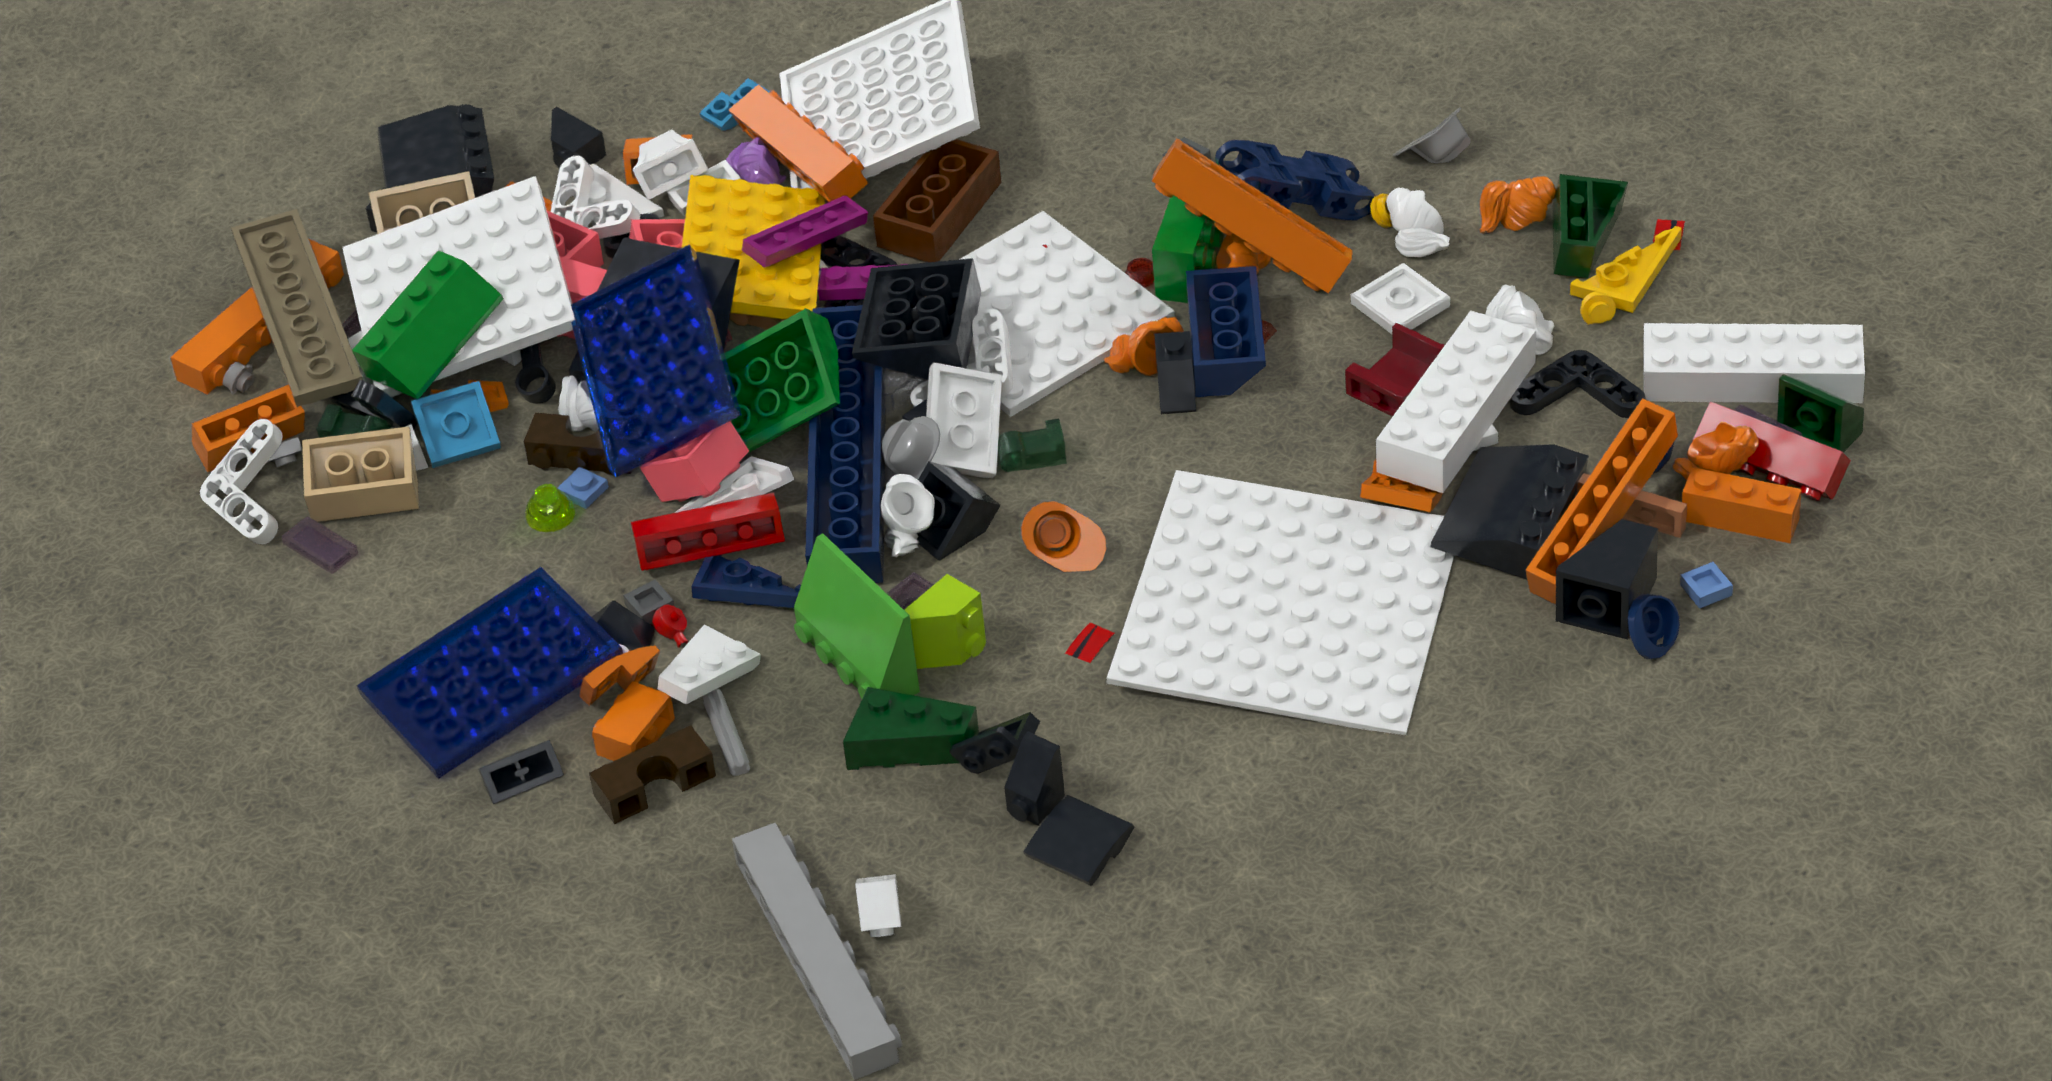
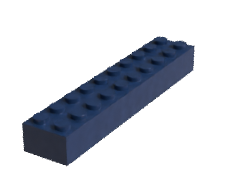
M863 305L813 308V312L828 319L838 349L840 404L809 420L806 564L808 565L816 537L824 534L875 583H883L884 519L881 514V500L885 492V460L881 447L886 425V368L853 359L852 351Z

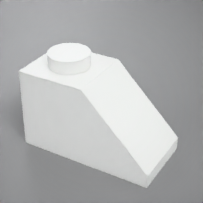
M896 874L857 879L855 885L861 931L870 930V937L893 935V927H901Z

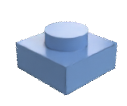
M579 467L557 488L558 496L587 509L609 487L607 479Z
M1714 562L1683 573L1680 577L1681 587L1699 609L1732 596L1733 585Z

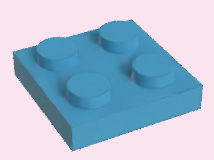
M479 381L411 401L432 468L501 448Z

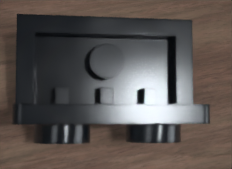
M1031 712L983 730L977 736L952 745L949 752L970 773H982L1015 760L1023 736L1028 731L1035 734L1041 721Z

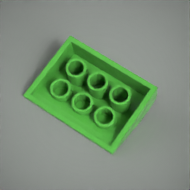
M824 534L817 536L794 605L796 617L794 629L798 638L805 644L810 642L815 647L816 653L823 663L828 664L831 662L836 667L841 680L846 685L852 683L858 689L861 699L867 687L909 695L919 693L910 615Z

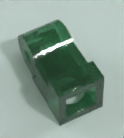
M328 404L316 430L319 438L391 429V426L379 417H363L362 415L345 413L342 411L341 406Z
M1059 418L1045 421L1046 428L1027 432L1015 430L1000 435L998 437V457L1001 468L1005 472L1067 464L1065 441Z

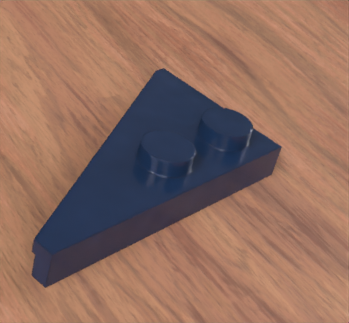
M722 555L705 557L691 586L692 598L787 608H794L801 587L799 584L795 589H792L782 584V576L760 566H753L747 560L740 557L735 561H731L722 557Z

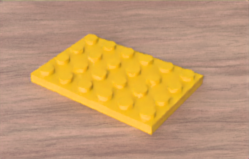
M690 175L681 249L740 260L731 313L787 319L804 309L813 312L817 302L821 243L765 268L742 251L743 239L825 204V199L812 188L800 189L784 187L779 184L752 183L742 179L728 180L714 178L709 175Z

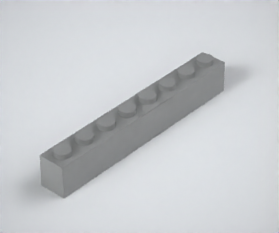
M772 823L732 838L735 859L739 869L853 1079H859L899 1063L897 1048L902 1047L899 1032L894 1024L888 1025L885 1019L887 1016L879 996H871L869 992L871 991V986L866 972L863 968L856 969L854 965L856 959L852 947L848 941L841 942L839 938L841 933L836 918L833 914L826 915L823 896L818 887L811 888L809 884L811 883L810 874L804 861H796V850L790 836H783L776 823Z

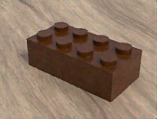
M954 139L937 149L925 152L873 215L877 247L926 262L940 261L1002 183L999 151Z

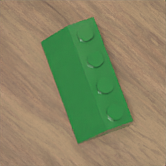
M438 250L352 349V352L367 378L419 399L504 298L500 292L465 261Z

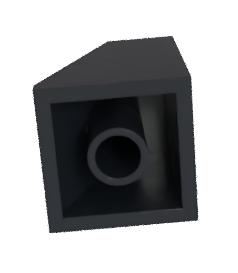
M1621 519L1561 563L1556 570V622L1628 640L1630 636L1628 612L1633 600L1641 594H1650L1657 579L1658 528Z

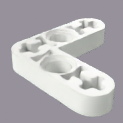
M572 156L565 160L559 169L551 212L588 228L589 223L593 219L600 217L597 224L589 228L598 232L599 239L629 233L631 220H640V213L633 204L626 199L587 206L593 179V169L581 156ZM577 195L572 203L565 206V202L571 196Z
M990 308L980 311L973 319L972 329L976 368L971 370L988 373L997 371L999 375H1002V398L1013 388L1009 334L1002 314L998 310ZM990 324L994 336H989L986 331L989 329ZM994 348L1001 349L996 357L992 359L985 358L989 350ZM929 381L918 384L911 392L910 399L914 407L927 399Z
M259 419L249 426L206 478L200 490V496L207 505L256 544L269 543L274 539L278 530L277 520L243 492L282 442V431L267 419ZM266 433L267 437L262 440V436ZM252 447L256 450L254 454L250 451ZM247 457L248 461L245 468L235 472L238 461ZM219 489L228 495L224 500L216 495ZM245 502L243 512L239 516L233 517L234 508L239 503ZM254 518L263 525L259 531L250 524Z

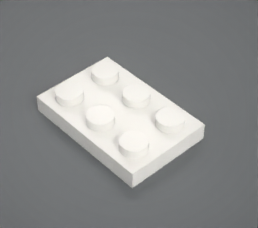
M939 363L931 365L929 368L926 417L932 418L938 424L940 430V443L931 462L955 468L965 475L982 478H993L996 475L1002 375Z

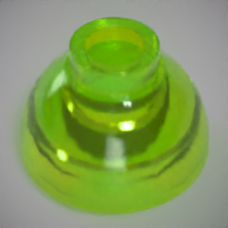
M543 484L537 487L535 493L528 500L525 510L527 524L532 529L540 532L561 530L573 521L576 514L570 497L552 484Z

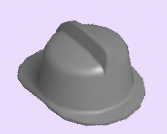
M1461 107L1450 114L1435 129L1395 152L1393 156L1411 148L1430 163H1444L1453 160L1471 142L1470 137L1456 116Z
M921 416L911 421L902 419L887 430L881 447L886 464V484L897 474H908L918 480L928 461H932L940 443V430L938 424L932 418Z

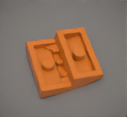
M1375 459L1372 475L1362 483L1360 498L1431 512L1440 501L1443 493L1377 473Z
M655 645L628 651L608 660L583 678L579 697L590 706L616 683L624 690L632 681L639 683L655 669L660 650Z

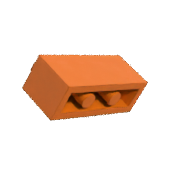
M289 385L192 423V445L207 472L216 468L249 426L259 419H267L282 431V441L304 432L305 411L302 406L296 407ZM265 433L261 439L264 440L267 434ZM252 447L250 451L254 453L256 450Z
M1692 467L1682 492V502L1687 504L1686 522L1791 543L1800 519L1801 489Z

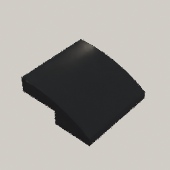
M1067 795L1045 818L1023 853L1035 861L1092 886L1099 878L1109 858L1115 859L1121 852L1135 826L1130 822Z

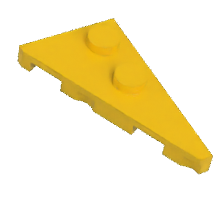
M1675 226L1670 230H1664L1655 235V242L1644 249L1637 245L1615 257L1612 262L1604 263L1596 268V275L1584 282H1581L1578 278L1573 280L1570 284V295L1584 299L1592 292L1606 293L1613 299L1617 309L1633 313L1681 240L1682 228Z

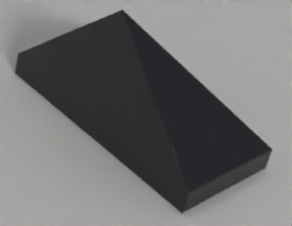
M613 600L582 624L575 653L601 654L606 647L614 644L623 645L629 651L651 646L655 627Z
M550 740L515 752L479 768L493 804L564 775Z

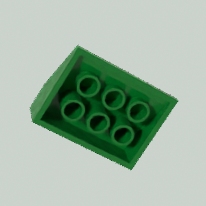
M808 309L796 313L690 372L705 421L728 416L749 452L840 404L838 349L827 318Z

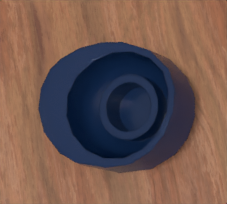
M1641 594L1633 600L1628 612V627L1631 640L1638 654L1645 659H1657L1665 655L1674 645L1679 633L1680 621L1678 611L1670 599L1661 595ZM1664 636L1663 643L1657 645V640Z

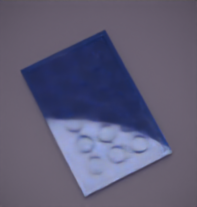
M690 245L571 304L575 318L571 322L608 468L615 477L741 416L696 251Z
M540 567L356 686L362 698L439 779L581 686L585 676L608 660L623 654V650Z

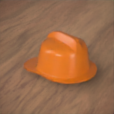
M1055 501L1042 502L1032 507L1024 517L1021 532L1026 548L1036 557L1063 572L1092 571L1103 561L1106 552V539L1101 528L1091 519L1070 507ZM1064 546V547H1063L1061 550H1059V551H1051V550H1050V548H1058V547Z

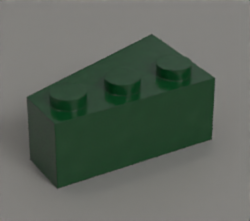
M1559 174L1556 195L1552 205L1553 274L1589 278L1620 215L1628 182Z
M867 687L843 740L847 770H859V767L883 765V768H893L897 764L919 763V766L960 763L949 751L952 745L978 735L979 726L976 706Z

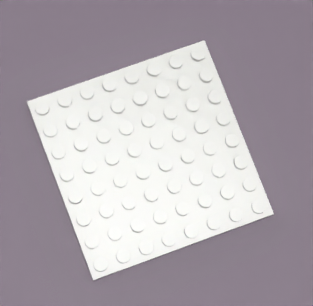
M1176 470L1107 676V684L1350 728L1406 735L1454 555L1430 547L1431 541L1444 516ZM1231 632L1233 645L1222 646L1219 643L1220 640H1225L1224 635Z

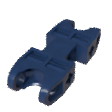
M1249 140L1228 141L1216 152L1215 161L1218 165L1287 209L1290 208L1292 202L1312 205L1319 216L1342 220H1358L1371 214V202L1375 194L1372 190L1367 189L1366 186L1357 183L1360 177L1359 170L1348 159L1312 151H1305L1302 159L1284 156L1280 154L1275 145ZM1230 152H1239L1235 160L1224 161L1225 156ZM1346 171H1351L1349 176H1347ZM1360 200H1369V203L1364 208L1355 209L1356 204Z

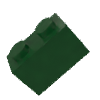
M1784 374L1779 378L1777 427L1840 450L1843 453L1863 433V407L1802 380Z

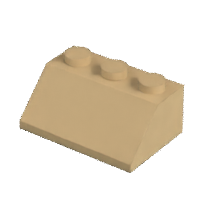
M469 171L369 192L378 234L475 198Z
M410 427L302 440L304 498L312 522L419 509L418 479Z

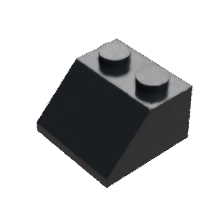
M928 461L918 480L934 497V516L930 526L917 533L918 544L940 561L985 533L1001 505L955 468Z

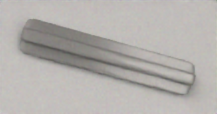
M717 688L702 696L705 709L730 773L733 776L748 773L750 771L748 757L723 693Z

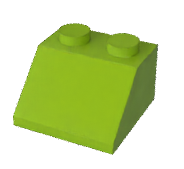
M946 574L905 609L910 615L917 669L962 665L971 656L976 657L983 651L986 644L981 593L954 577Z

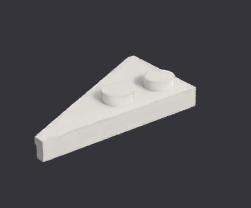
M751 456L741 463L735 472L727 475L719 483L721 487L716 493L705 498L696 496L676 512L764 495L794 480V477L787 466Z

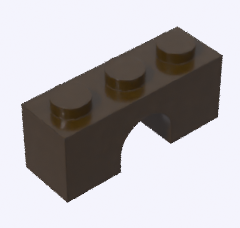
M537 412L534 414L523 441L528 465H535L541 469L549 467L568 468L572 471L581 467L589 471L604 472L608 475H616L618 473L631 474L642 446L637 421L603 419L600 428L595 433L580 437L573 435L569 415Z
M690 725L589 772L594 797L611 821L616 824L648 809L644 787L651 781L668 779L675 782L680 790L684 792L716 777L712 752Z

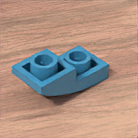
M748 78L730 96L721 92L699 113L701 118L722 131L735 127L738 123L729 112V109L758 84Z

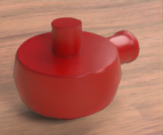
M663 605L657 609L652 619L657 632L666 638L674 639L678 648L683 643L688 644L689 641L683 634L687 627V619L682 610L672 605Z

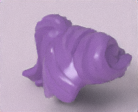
M759 137L751 142L741 143L730 152L726 159L742 180L760 184H781L786 179L785 175L780 176L776 159Z

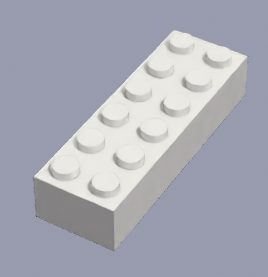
M1470 310L1377 437V473L1444 493L1491 424L1534 366L1536 359V330Z
M1644 323L1643 392L1645 393V399L1648 401L1778 403L1779 378L1784 374L1821 388L1849 402L1863 403L1865 365L1862 325Z

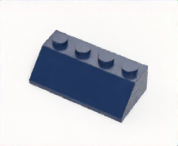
M1256 266L1186 271L1195 397L1231 395L1266 366Z

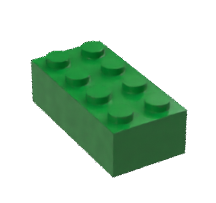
M1173 196L1168 202L1152 248L1155 296L1164 301L1187 303L1186 271L1214 269L1216 264L1215 248H1221L1224 233L1215 227V221L1204 214L1201 217L1193 214L1184 206V201Z

